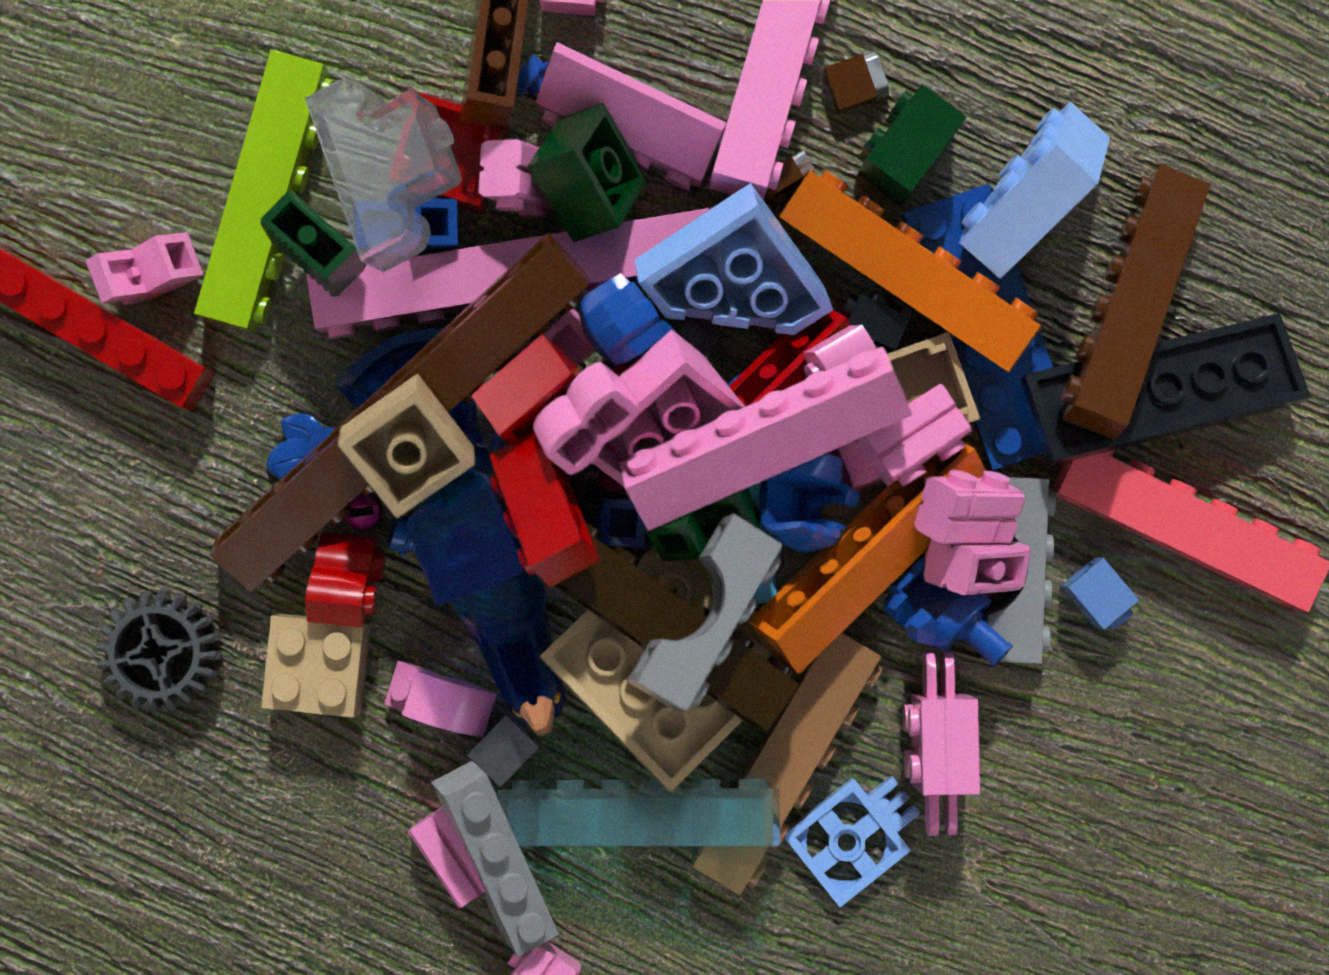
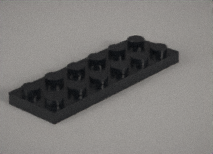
M1280 313L1157 342L1128 427L1114 440L1062 419L1067 403L1061 401V396L1071 375L1077 376L1081 365L1080 361L1028 373L1021 379L1049 466L1304 403L1311 397Z

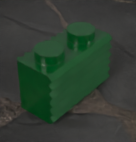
M293 191L286 192L261 218V226L273 245L276 244L278 249L282 250L285 256H289L292 262H296L298 267L304 270L305 274L309 273L311 279H315L318 285H322L325 291H329L331 297H338L366 267L358 249Z

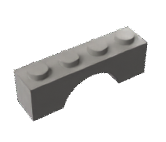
M1009 477V484L1022 491L1025 496L1020 517L1015 518L1017 527L1013 541L1028 545L1031 554L1024 587L1021 590L1013 591L1001 605L984 612L982 619L1008 643L1010 642L1013 645L1012 649L1000 662L1042 664V653L1048 654L1050 649V628L1043 625L1044 608H1050L1052 602V583L1050 580H1045L1046 562H1052L1054 555L1053 535H1047L1048 516H1054L1056 493L1054 489H1049V479ZM980 654V659L987 661V660Z
M735 514L722 517L699 557L707 569L713 585V603L706 621L696 632L684 639L677 641L651 640L627 682L675 711L687 712L690 706L695 708L707 692L709 683L705 679L714 664L719 666L732 648L733 641L729 637L737 623L744 624L752 614L757 600L752 597L761 581L767 583L776 572L780 564V559L776 555L783 544Z
M470 761L432 781L431 784L446 817L475 867L486 894L485 901L507 945L519 957L559 935L487 774L473 761Z

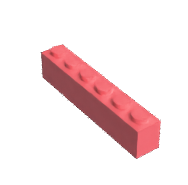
M1114 450L1064 463L1052 488L1055 490L1056 497L1287 608L1309 613L1329 570V561L1319 556L1321 552L1319 547L1295 538L1292 544L1277 536L1280 531L1277 527L1255 518L1252 524L1236 517L1239 510L1232 505L1217 499H1213L1211 504L1196 498L1194 496L1197 489L1175 479H1172L1170 484H1167L1153 477L1156 470L1142 462L1130 459L1129 464L1113 458Z

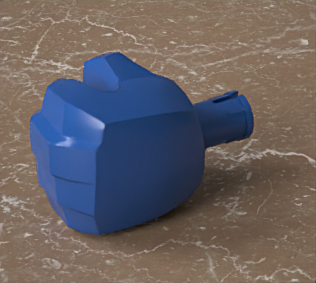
M621 274L586 294L579 302L578 313L585 337L592 348L606 362L614 366L639 359L669 331L673 330L676 332L667 319L662 318L659 320V316L650 300L644 297L634 282H629Z
M825 453L761 481L760 520L766 533L784 545L802 553L832 547L843 536L847 526L822 519V509L830 504L857 506L860 495L841 481L842 459Z
M925 556L916 559L887 588L889 594L881 610L905 627L907 635L912 640L948 650L956 642L964 639L989 661L992 667H995L1008 654L1013 645L1010 642L1008 643L982 619L984 617L983 613L991 603V598L986 593L961 595L947 590V587H939L925 582Z

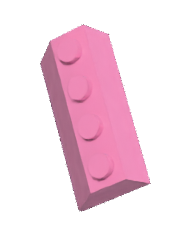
M557 42L536 99L538 112L543 114L541 120L554 127L559 119L604 103L641 169L648 170L651 165L666 172L664 178L682 189L689 190L691 185L701 189L720 149L726 122Z

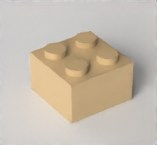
M418 374L343 425L340 430L338 446L396 518L475 465L473 444Z
M282 613L271 615L261 708L352 718L362 712L371 623L364 622L361 628L307 622L306 616Z

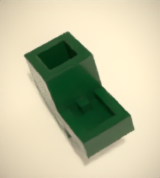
M745 488L650 531L645 526L644 530L662 562L700 560L699 557L722 517L735 514L758 529L761 521L760 511L748 488Z

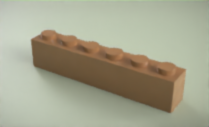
M841 633L804 669L797 681L799 686L768 730L693 857L692 868L739 896L746 886L751 889L756 886L766 867L761 862L769 846L774 849L778 848L789 829V825L784 823L792 807L799 810L803 806L813 786L807 783L816 767L823 770L830 761L836 749V746L831 744L839 728L846 731L853 722L859 710V707L854 704L863 688L870 691L880 676L882 667L877 665L881 658L880 655Z

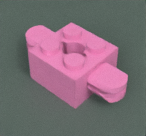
M924 650L922 654L923 693H910V704L903 705L904 732H909V736H911V750H904L905 778H910V783L922 795H925V827L927 836H937L939 833V795L943 797L946 836H955L958 832L957 795L980 794L978 699L966 693H955V665L952 650L941 651L940 693H937L935 653L933 650Z

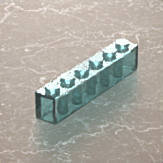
M693 779V789H674L672 792L665 789L658 780H647V789H629V780H602V789H584V780H557V789H540V780H512V790H498V800L519 846L780 845V789L767 788V779H739V789H721V779Z

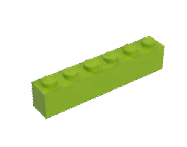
M273 49L270 50L194 314L254 333L257 331L258 324H265L271 307V298L266 296L271 280L277 281L280 276L284 255L279 254L280 250L276 244L273 245L261 226V218L286 192L293 191L295 194H302L306 187L309 176V168L304 166L309 149L315 150L318 145L322 125L317 123L322 106L327 107L329 105L334 90V80L330 79L331 73L324 64Z

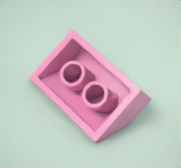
M671 330L619 376L639 410L632 423L621 434L604 442L600 453L591 463L624 486L620 462L629 459L630 456L640 450L652 449L668 442L680 432L695 430L717 420L725 412L740 410L745 406L703 354Z

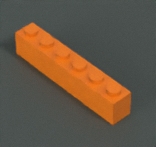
M827 170L824 171L821 177L812 171L808 172L779 217L1007 372L1012 371L1042 328L1040 324L1034 321L1039 314L1036 310L1018 298H1015L1010 305L995 294L1000 289V286L979 272L971 279L959 271L957 268L962 261L939 246L935 253H932L920 245L919 242L923 238L921 233L903 221H900L895 228L881 218L886 210L864 195L859 202H856L843 192L848 185Z
M964 443L966 445L965 448L943 462L936 455L923 463L927 472L903 487L898 479L886 487L847 525L843 536L832 547L822 549L748 620L773 657L785 663L799 675L928 549L932 539L916 530L914 525L919 505L924 503L922 494L926 480L931 477H948L950 470L963 471L976 478H982V474L986 469L975 448Z

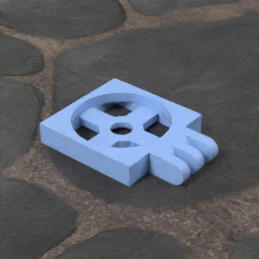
M893 776L888 777L868 794L864 792L853 777L790 826L784 837L839 907H842L911 851L897 832L915 819L921 811L914 804L899 814L897 809L910 797L902 790L890 800L887 799L885 795L898 784ZM840 802H852L865 806L869 812L855 824L851 825L843 824L832 808ZM818 821L829 834V845L814 857H811L807 850V833L809 827ZM882 828L885 834V848L879 863L876 865L864 850L865 840ZM848 833L854 836L855 846L853 849L843 851L839 848L838 839L842 834ZM840 860L850 861L862 877L854 880H837L826 876L825 872Z

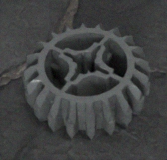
M168 589L159 590L156 595V601L151 591L140 592V605L132 597L124 599L123 606L126 613L118 609H113L109 613L116 627L113 625H102L99 629L103 635L110 638L109 642L97 643L95 647L99 652H108V659L97 663L99 670L111 668L113 673L106 677L104 684L107 687L117 683L121 684L115 695L118 700H124L133 693L131 708L135 710L141 709L146 700L149 712L154 714L160 712L163 703L168 712L178 710L179 698L186 705L193 704L196 700L192 689L199 693H205L209 690L207 682L201 676L214 678L219 672L215 667L208 665V660L222 658L221 651L210 650L209 643L221 640L220 633L207 635L205 628L214 623V618L212 616H207L200 620L196 618L203 608V605L199 602L193 603L185 610L187 595L184 593H178L171 603V595ZM158 613L168 615L177 620L187 630L190 637H173L168 632L166 624L160 623ZM141 619H144L145 626L141 628L142 640L140 645L136 649L126 652L128 637L132 629ZM166 645V647L179 646L178 649L167 651L165 656L153 657L151 655L141 657L142 653L151 651V647ZM193 650V659L189 671L175 685L173 676L177 674L176 662L181 654ZM141 664L146 666L150 670L153 680H158L160 688L150 686L141 681L133 673L130 665Z

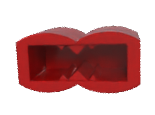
M322 532L306 591L305 607L307 622L362 628L366 615L375 613L377 587L373 586L375 579L382 580L385 568V553L378 552L376 537Z

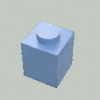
M1101 557L1091 559L1060 586L1093 627L1105 630L1108 626L1114 630L1125 623L1133 615V611L1130 608L1139 601L1108 562Z

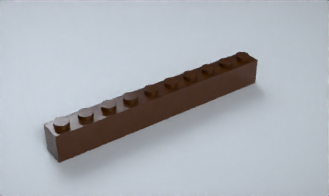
M547 233L215 539L210 556L250 593L262 582L266 586L271 584L283 572L285 568L283 563L294 553L298 556L304 554L318 538L316 533L327 523L331 526L337 524L351 508L349 503L358 494L362 493L364 496H367L374 490L338 446L341 427L416 374L421 377L447 412H450L461 401L464 404H468L473 400L471 395L483 384L482 381L493 371L499 372L519 355L516 350L527 340L533 341L535 338L537 339L542 334L545 335L553 325L550 319L561 309L565 308L569 311L579 304L587 294L585 288L589 285L588 276L584 269Z

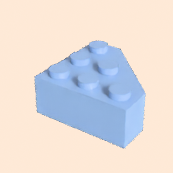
M1071 102L1060 112L1055 108L1051 109L1042 118L1035 128L1039 132L1034 136L1021 156L1015 155L999 173L1002 179L994 187L993 192L983 204L981 202L977 203L961 222L965 228L959 243L999 279L1099 183L1110 137Z
M751 183L634 259L640 286L665 318L684 320L686 316L708 319L715 325L745 329L752 325L774 328L775 333L795 335L833 311L825 286Z

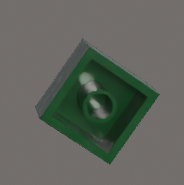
M921 84L914 95L906 90L885 120V123L890 126L885 132L878 127L863 147V151L858 156L863 165L857 175L901 207L967 117L923 84Z
M604 103L559 119L527 165L531 171L534 183L538 188L542 189L554 209L558 223L566 229L573 242L620 227L648 180Z

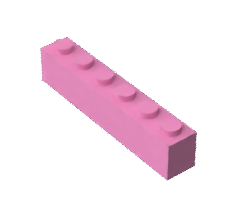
M763 0L713 169L710 189L733 195L751 183L763 200L767 188L776 190L784 163L775 161L779 146L784 148L789 146L796 121L787 119L791 105L800 107L807 80L799 78L803 63L812 65L819 38L812 37L811 32L814 22L823 25L830 0Z
M882 346L873 351L858 353L850 361L830 370L813 373L805 381L785 390L770 392L760 401L740 410L725 412L717 420L695 430L680 432L672 440L652 449L640 450L619 464L625 490L647 530L650 531L913 414Z

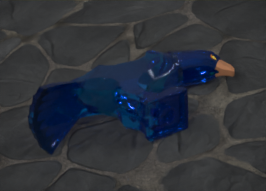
M445 327L438 329L427 328L417 331L409 330L384 340L382 344L366 352L361 359L348 366L336 382V388L358 408ZM474 399L468 404H464L461 401L448 413L473 444L475 465L411 508L413 516L410 517L406 526L437 606L451 601L457 616L473 636L476 645L481 651L513 719L532 728L538 736H542L552 732L553 721L559 716L566 702L563 682L539 657L553 644L549 617L546 614L544 581L536 573L530 576L519 560L517 550L522 548L519 537L516 538L506 524L503 513L509 509L506 501L500 499L492 484L490 476L494 475L495 471L489 457L491 453L477 422L476 402Z

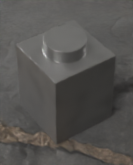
M508 712L467 756L487 774L490 783L494 781L501 787L540 747L541 742L517 718Z

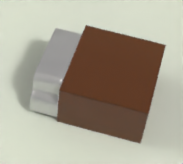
M875 52L865 56L860 54L824 67L823 75L837 114L889 96V85L879 57Z
M804 150L782 162L784 164L776 190L766 189L763 200L766 204L799 185L809 171L814 173V167Z

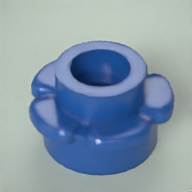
M533 55L520 68L516 87L519 90L518 96L522 97L528 92L535 97L539 93L549 64L548 61L543 63Z
M415 515L395 517L389 532L387 549L399 552L398 556L401 558L405 556L406 550L415 552L421 539L423 526L416 524Z

